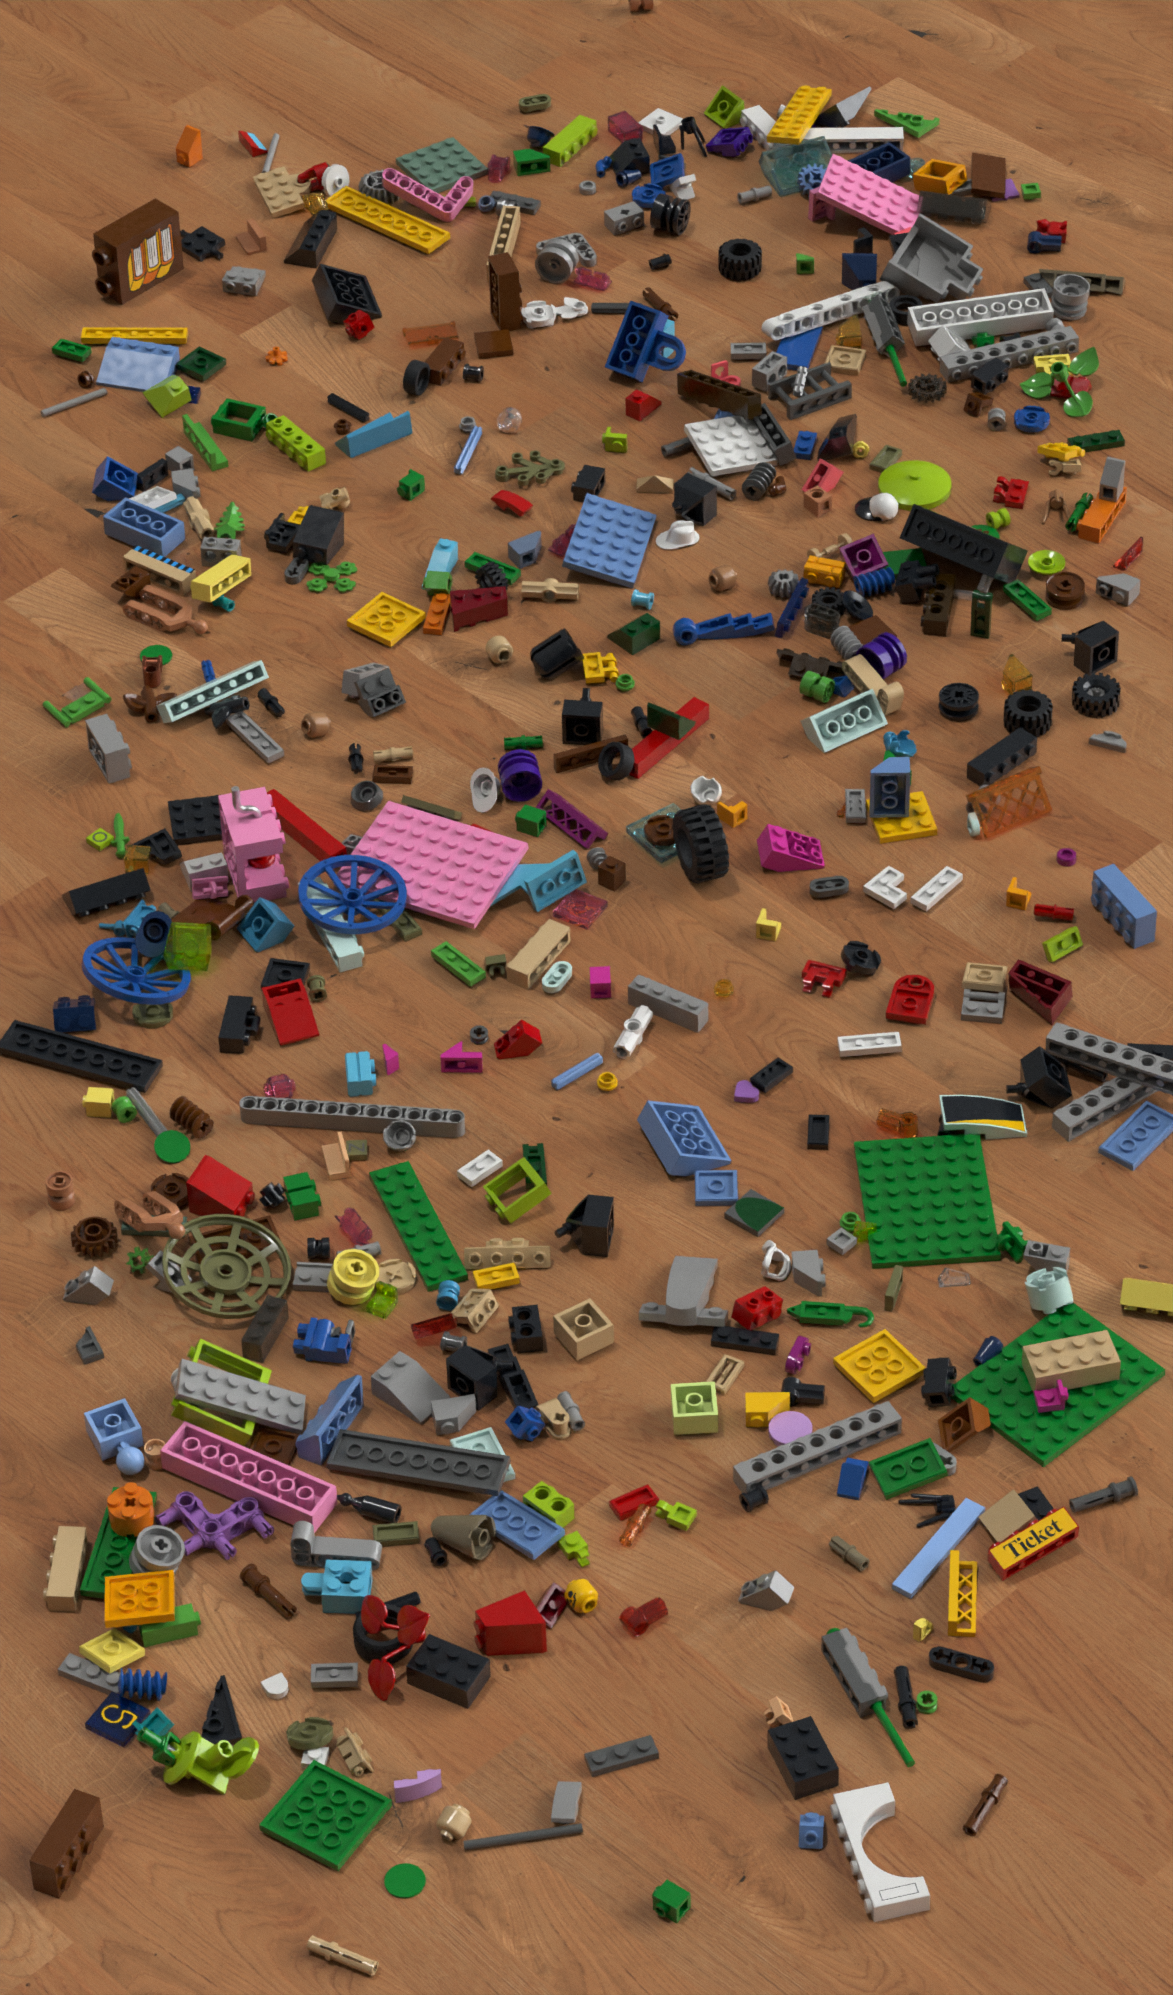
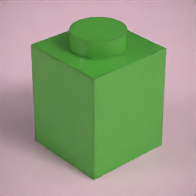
M427 571V577L423 579V588L426 589L428 595H434V593L450 594L453 579L449 572Z

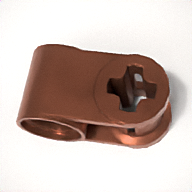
M162 655L158 657L142 656L145 686L148 685L150 688H155L161 684V672L163 671Z

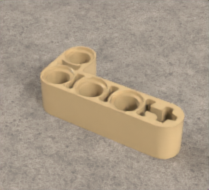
M860 654L842 663L845 675L861 693L871 689L874 690L884 716L901 708L904 690L899 682L896 681L887 685L869 662Z

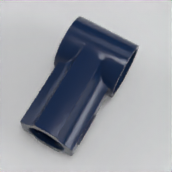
M1033 231L1028 235L1027 250L1032 254H1038L1041 251L1061 252L1062 236L1042 235L1038 231Z

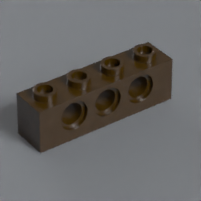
M939 573V575L935 576L936 586L929 587L928 591L930 592H926L920 626L924 627L925 635L946 636L955 593L956 575Z

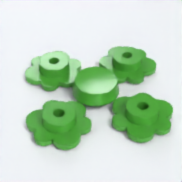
M345 561L341 565H337L336 569L330 568L329 565L312 563L311 567L308 568V571L314 573L315 576L324 575V579L314 578L306 583L309 591L322 592L323 589L327 588V581H336L334 588L338 589L339 592L352 591L353 587L356 586V582L350 581L349 578L339 579L340 575L345 574L349 576L351 573L357 572V567H355L354 563Z

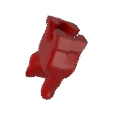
M1047 219L1036 221V231L1042 235L1062 236L1061 243H1066L1067 221L1049 222Z

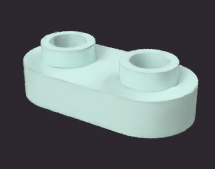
M559 961L553 964L542 978L543 990L547 993L559 992L572 976L571 964L566 961Z

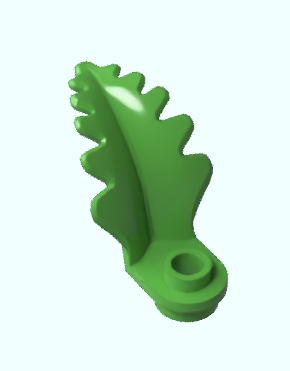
M231 502L226 507L228 511L223 512L225 517L219 519L223 522L217 523L216 526L218 527H214V530H217V538L236 539V531L245 530L241 528L245 524L239 523L244 519L238 518L242 513L237 512L239 507H236L235 503Z

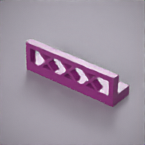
M550 789L546 791L535 807L544 810L543 808L548 800H551L552 809L546 811V817L587 849H589L597 836L605 840L609 834L567 800ZM564 811L565 819L558 821L557 812ZM576 820L577 829L570 830V822ZM589 830L592 833L587 838V840L584 841L582 837V832Z

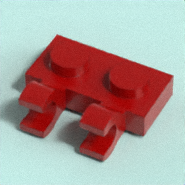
M998 476L997 483L1002 485L997 484L994 494L1000 496L994 495L993 502L1005 503L1006 507L1023 509L1029 481L1011 478L1009 482L1005 477Z
M808 959L802 970L801 978H804L803 983L805 984L802 991L811 993L816 981L823 983L822 988H824L822 996L830 998L833 987H840L847 975V969Z

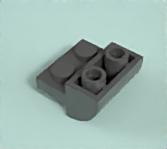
M389 668L354 682L361 699L358 702L363 711L370 717H375L406 703L401 688L395 684Z

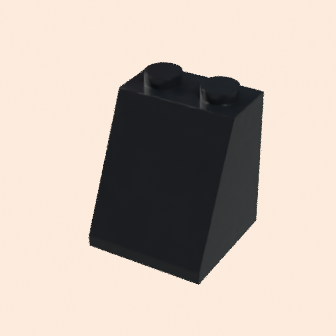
M310 505L293 540V558H304L310 562L327 565L344 545V512Z

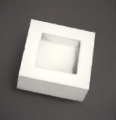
M329 1747L304 1750L301 1769H306L313 1760L326 1766L329 1757Z

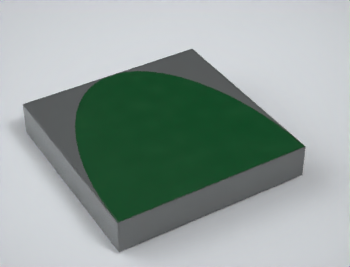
M750 1189L724 1213V1218L759 1237L784 1214V1207Z

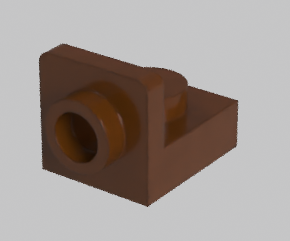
M980 392L969 393L963 410L974 416H980L982 408L984 406H991L994 398Z

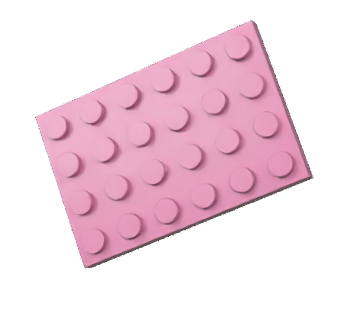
M832 154L816 194L817 198L892 235L908 227H913L924 202V198L901 186H897L889 180L883 179L873 172L867 171L835 154Z

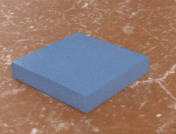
M737 1170L695 1171V1206H733L738 1201Z

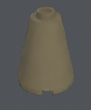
M487 1515L438 1516L432 1521L431 1532L433 1537L473 1559L483 1560L492 1550L493 1544H490L491 1537L496 1535V1526L493 1518Z

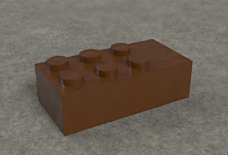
M508 252L488 256L490 314L499 330L509 329V331L521 329L523 316L520 311V307H522L520 297L522 288L519 282V271Z
M76 1789L73 1790L29 1860L34 1890L60 1898L63 1892L69 1889L74 1874L80 1871L84 1858L92 1852L94 1842L104 1828L99 1797Z

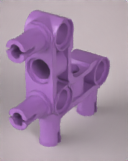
M185 1491L176 1496V1501L170 1505V1508L154 1516L156 1524L160 1526H166L176 1520L181 1521L194 1535L184 1541V1553L186 1556L197 1549L206 1547L217 1549L226 1560H229L230 1556L233 1558L237 1553V1549L229 1542L233 1538L252 1527L263 1538H267L268 1535L270 1536L274 1532V1527L264 1519V1513L259 1508L258 1501L252 1497H245L235 1502L230 1508L220 1514H210L203 1507V1502L192 1492Z

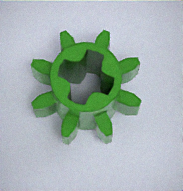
M138 1246L134 1248L135 1253L129 1252L127 1254L130 1259L126 1265H131L132 1272L139 1269L142 1274L146 1272L145 1266L154 1256L147 1253L148 1248L141 1251ZM139 1256L142 1257V1258H141V1261H142L143 1263H141V1264L138 1263V1262H139V1259H138L137 1257H139Z

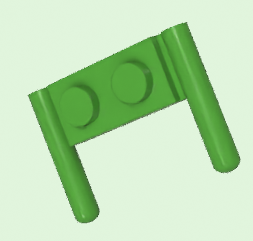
M89 677L84 678L83 682L92 691L62 708L61 712L49 701L43 702V707L65 727H69L71 723L74 724L102 708L104 703L108 704L112 700Z

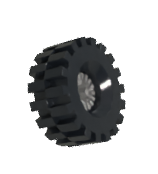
M1094 672L1090 676L1084 674L1083 678L1079 676L1077 681H1074L1072 687V706L1074 705V709L1078 710V713L1081 715L1085 713L1086 717L1093 715V718H1097L1098 715H1101V718H1103L1106 714L1112 715V712H1116L1117 707L1120 705L1121 688L1119 682L1116 683L1115 678L1110 679L1111 676L1108 674L1103 676V673L1095 675Z

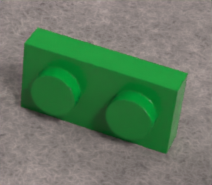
M60 339L52 347V354L84 362L92 353L91 347L65 339Z

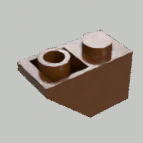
M134 566L112 583L111 588L140 599V591L146 585H151L150 572Z

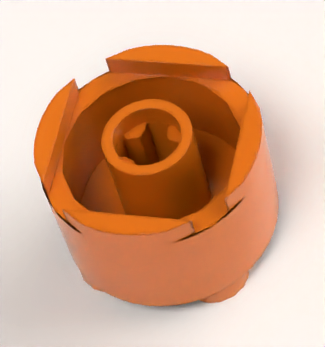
M129 1482L108 1496L107 1506L112 1530L118 1535L127 1537L126 1534H134V1537H136L144 1528L153 1525V1499L150 1492L145 1488L137 1486L134 1482Z

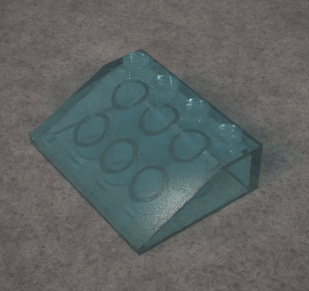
M821 136L802 141L800 145L790 144L763 151L759 164L766 179L778 195L782 197L803 191V189H798L799 184H797L798 174L802 168H807L808 164L813 167L814 163H816L817 167H820L822 164L823 169H826L832 153L825 137Z

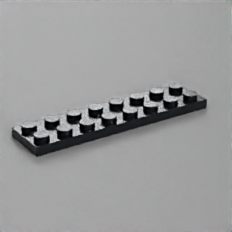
M18 1020L13 1021L0 1040V1053L121 1087L129 1089L134 1087L143 1093H146L163 1067L162 1060Z

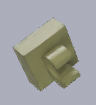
M505 954L485 957V970H489L491 978L494 976L493 970L495 969L500 970L501 976H504V967L506 966Z

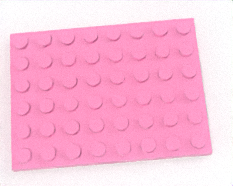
M388 801L351 855L372 857L393 867L401 875L406 885L407 899L405 908L475 929L529 847L528 843ZM344 866L339 870L337 876L347 889L350 888L351 866ZM357 866L356 888L360 890L375 873V870ZM382 874L366 894L393 885V883ZM394 891L376 899L396 903L398 892Z

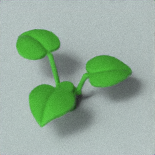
M1091 347L1076 356L1071 361L1069 368L1062 362H1055L1051 366V374L1040 372L1031 376L1028 380L1020 383L1022 390L1032 398L1041 399L1051 393L1050 386L1054 385L1055 379L1059 382H1064L1072 396L1064 402L1063 408L1065 413L1071 417L1087 415L1093 406L1092 397L1086 391H1080L1075 395L1067 379L1069 376L1068 372L1075 376L1080 374L1084 377L1096 372L1099 367V359L1095 347Z

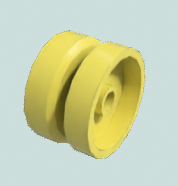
M348 1249L339 1253L327 1277V1287L330 1294L336 1300L349 1305L362 1304L367 1301L379 1277L377 1261L370 1254L362 1250Z

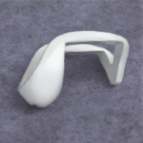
M767 1240L762 1246L765 1257L762 1262L761 1275L766 1278L782 1281L786 1279L790 1272V1258L778 1249L773 1241ZM771 1259L784 1261L778 1275L768 1272Z

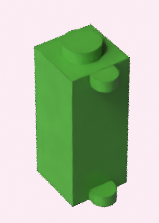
M192 1603L175 1607V1621L139 1625L144 1647L198 1635L197 1626L201 1625L198 1611L194 1612Z

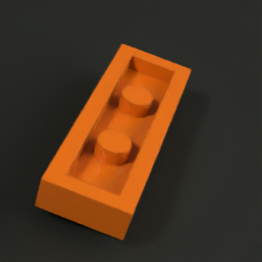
M434 593L423 626V634L442 636L450 610V594Z

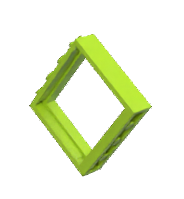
M201 1338L195 1347H190L187 1357L190 1358L189 1361L197 1363L198 1359L229 1373L268 1384L272 1372L268 1368ZM175 1396L171 1402V1406L174 1407L171 1416L239 1445L245 1446L252 1436L256 1422L243 1419L242 1425L239 1427L184 1401L175 1399Z

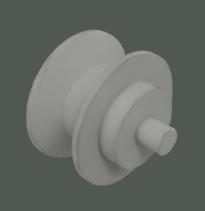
M601 847L591 849L586 856L590 866L594 869H598V866L608 857L605 850Z

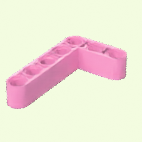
M387 168L382 173V186L384 189L443 222H451L473 194V180L468 176L461 177L446 197H443L395 169Z

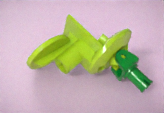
M143 1727L137 1735L138 1741L153 1749L152 1759L165 1765L163 1772L165 1783L172 1785L183 1777L187 1779L194 1777L222 1795L226 1793L229 1779H236L243 1775L251 1767L259 1750L257 1740L251 1737L241 1739L232 1747L226 1740H221L214 1745L195 1731L179 1739L172 1732L159 1736L147 1727Z

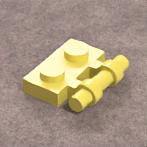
M1069 354L1034 356L1033 358L1036 373L1046 372L1051 374V366L1055 362H1062L1068 368L1071 363Z

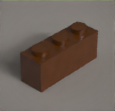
M446 337L441 341L425 361L430 366L429 383L441 386L449 378L452 371L465 358L464 342Z

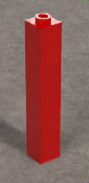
M693 697L675 712L696 722L695 726L680 740L654 730L632 748L634 764L629 775L639 779L709 719V704Z
M272 789L267 792V795L271 794L273 802L271 807L276 809V820L279 819L281 829L319 861L335 856L347 855L346 847L277 790Z

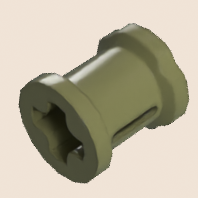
M320 975L311 976L307 980V985L310 988V999L313 1002L324 1001L327 997L326 989H324V977Z

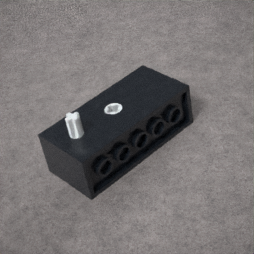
M913 504L900 535L902 540L983 573L977 589L986 593L990 588L993 578L1006 583L1015 581L1028 550L916 504Z

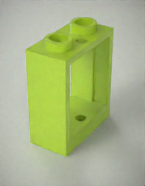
M525 1157L483 1186L487 1192L484 1196L491 1206L495 1204L497 1206L495 1208L497 1214L501 1219L506 1218L510 1224L552 1194ZM527 1176L535 1187L505 1208L498 1197Z

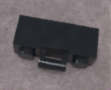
M228 996L218 1037L221 1053L242 1054L244 1053L245 1046L250 1044V1036L257 1035L261 1018L256 1016L257 1006L253 1003V997Z

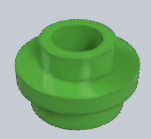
M622 674L616 680V687L622 691H629L635 686V681L629 674Z
M846 1212L840 1219V1227L846 1231H856L861 1226V1219L854 1212Z

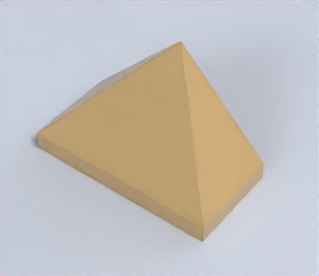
M655 475L637 478L636 493H673L674 479Z

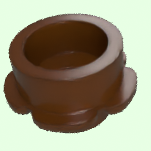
M84 371L78 375L77 380L81 387L88 386L90 388L94 378L90 372Z
M339 419L334 424L336 433L339 435L348 434L352 426L346 419Z

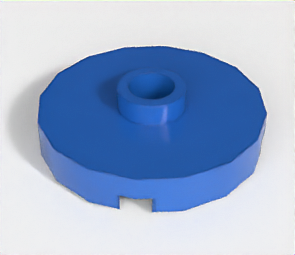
M647 183L642 187L639 185L632 191V201L640 207L652 208L657 195L660 193L666 194V192L663 191L661 186Z
M1025 406L1024 409L1020 410L1019 408L1014 413V424L1022 431L1038 432L1044 430L1049 425V413H1046L1042 407Z

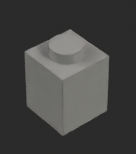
M180 446L165 453L168 470H194L193 455Z

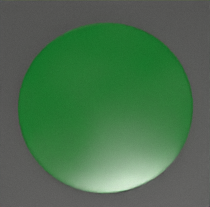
M151 645L141 651L140 660L142 662V656L158 657L162 655L163 665H166L172 659V651L163 645Z
M168 1130L158 1135L154 1143V1150L156 1155L164 1162L179 1163L189 1155L190 1142L183 1133L176 1130Z
M403 1863L392 1867L386 1873L384 1884L386 1890L392 1896L406 1899L418 1895L424 1889L426 1877L418 1866Z

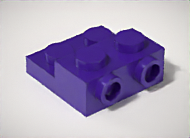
M749 127L721 129L706 145L707 152L715 151L718 153L722 151L723 157H736L745 150L748 143L753 142V135Z

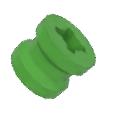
M126 1096L119 1097L112 1103V1111L122 1123L133 1120L137 1115L135 1106L132 1105L131 1100Z

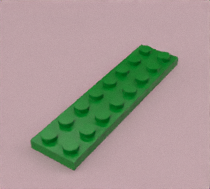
M406 1161L369 1172V1178L427 1291L439 1289L440 1283L445 1280L456 1283L467 1281L468 1273L410 1162Z

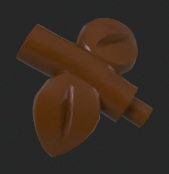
M146 685L141 691V696L124 694L123 700L132 711L139 713L145 711V720L152 723L158 719L157 705L176 697L177 693H164L155 697L154 691Z

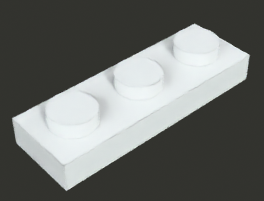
M946 866L911 897L910 903L927 912L963 880V874Z
M899 1032L837 1037L840 1057L902 1052Z

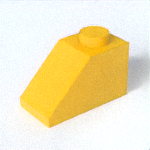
M745 1392L746 1427H769V1423L774 1416L790 1410V1392Z

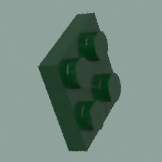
M199 346L177 362L176 367L177 370L204 382L226 365V358Z

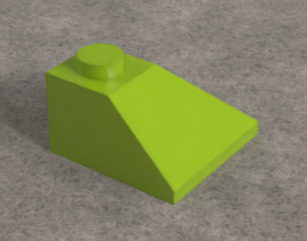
M171 375L142 392L161 418L191 401L189 388L176 375Z

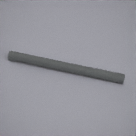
M579 1823L463 1841L464 1850H472L583 1833L582 1824Z

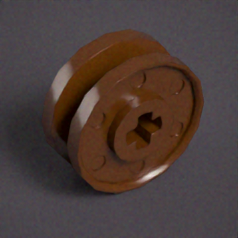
M1072 572L1054 573L1046 581L1045 599L1054 608L1060 610L1075 609L1084 601L1085 582L1082 577Z

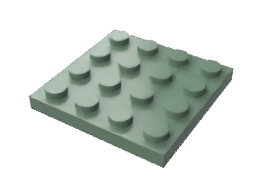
M454 137L396 158V165L409 177L436 193L453 188L456 182L463 176H468L474 180L488 175V168Z

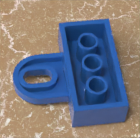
M630 300L605 368L643 382L649 366L663 371H673L679 368L686 356L685 345L679 338L663 332L668 315ZM664 348L675 350V358L668 359L663 357L661 354Z

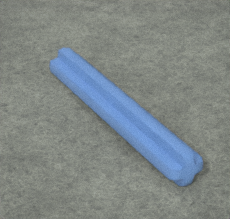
M473 427L454 466L455 474H463L482 435L481 427Z

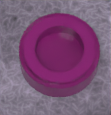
M1070 848L1060 849L1057 852V863L1065 867L1074 865L1076 863V852Z

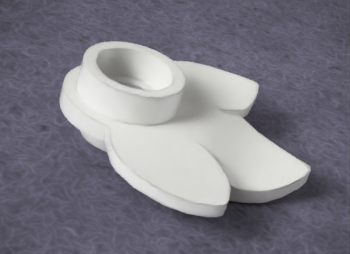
M565 297L564 306L555 307L556 314L560 315L562 319H572L576 316L581 317L588 312L586 303L575 298Z

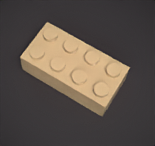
M1107 1330L1027 1345L1022 1348V1366L1033 1393L1034 1390L1056 1388V1380L1061 1379L1063 1387H1067L1068 1390L1119 1380L1121 1361Z

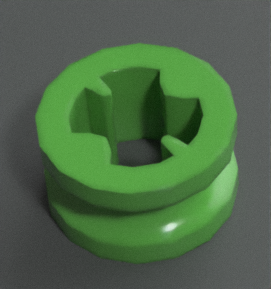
M922 1691L917 1695L916 1704L918 1711L923 1714H932L936 1711L937 1696L934 1692Z

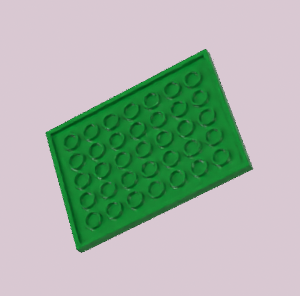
M980 1134L854 1142L872 1269L894 1268L895 1265L909 1267L1001 1261V1253L996 1248L998 1240L996 1238L997 1231Z
M1071 1303L1057 1308L1054 1313L1044 1317L1002 1348L1000 1354L979 1365L954 1384L955 1394L951 1398L958 1404H961L971 1397L987 1407L991 1423L989 1427L1039 1465L1045 1467L1165 1376L1166 1369L1075 1303ZM1107 1330L1121 1361L1119 1380L1068 1389V1400H1065L1064 1410L1038 1413L1034 1393L1022 1366L1023 1346Z

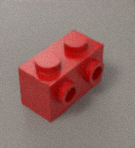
M764 1286L736 1299L731 1318L751 1331L780 1317L783 1299Z

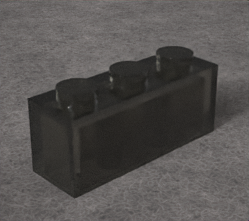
M270 1295L266 1296L241 1340L243 1358L260 1363L265 1361L289 1318L287 1300Z

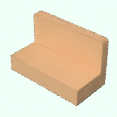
M342 1131L337 1132L338 1143L322 1146V1154L330 1181L350 1177L349 1158Z

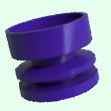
M887 632L881 633L871 642L860 647L856 652V655H862L883 680L904 667L907 663V654L903 644L896 636Z
M519 749L512 750L500 758L498 773L504 795L508 799L517 802L535 798L542 789V778L535 755L530 751Z

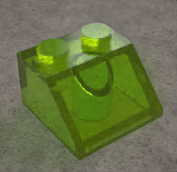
M171 922L163 954L168 969L208 970L211 958L210 924Z

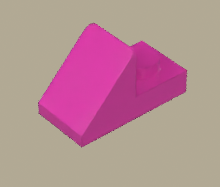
M462 1041L440 1056L441 1072H483L482 1052H463Z

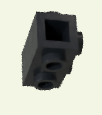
M996 357L990 362H986L983 367L973 372L971 388L984 395L990 391L992 392L1001 383L1007 381L1009 366Z
M949 1357L928 1359L927 1368H924L923 1372L925 1385L921 1387L922 1398L926 1399L929 1407L950 1406L951 1397L955 1394L953 1380L957 1378L956 1367L952 1366Z

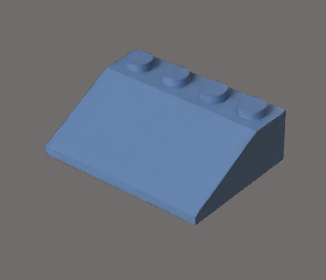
M112 337L106 347L96 385L144 392L169 376L175 375L177 371L176 363L180 361L179 347Z
M657 1101L646 1102L637 1121L669 1175L690 1176L695 1174V1171L711 1170L731 1163L730 1157L699 1106Z

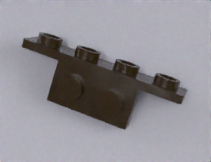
M787 648L783 650L777 649L776 653L779 659L792 662L788 672L790 677L802 679L808 671L827 678L830 671L845 674L842 669V661L835 663L825 657H819L818 659L808 653L797 654Z

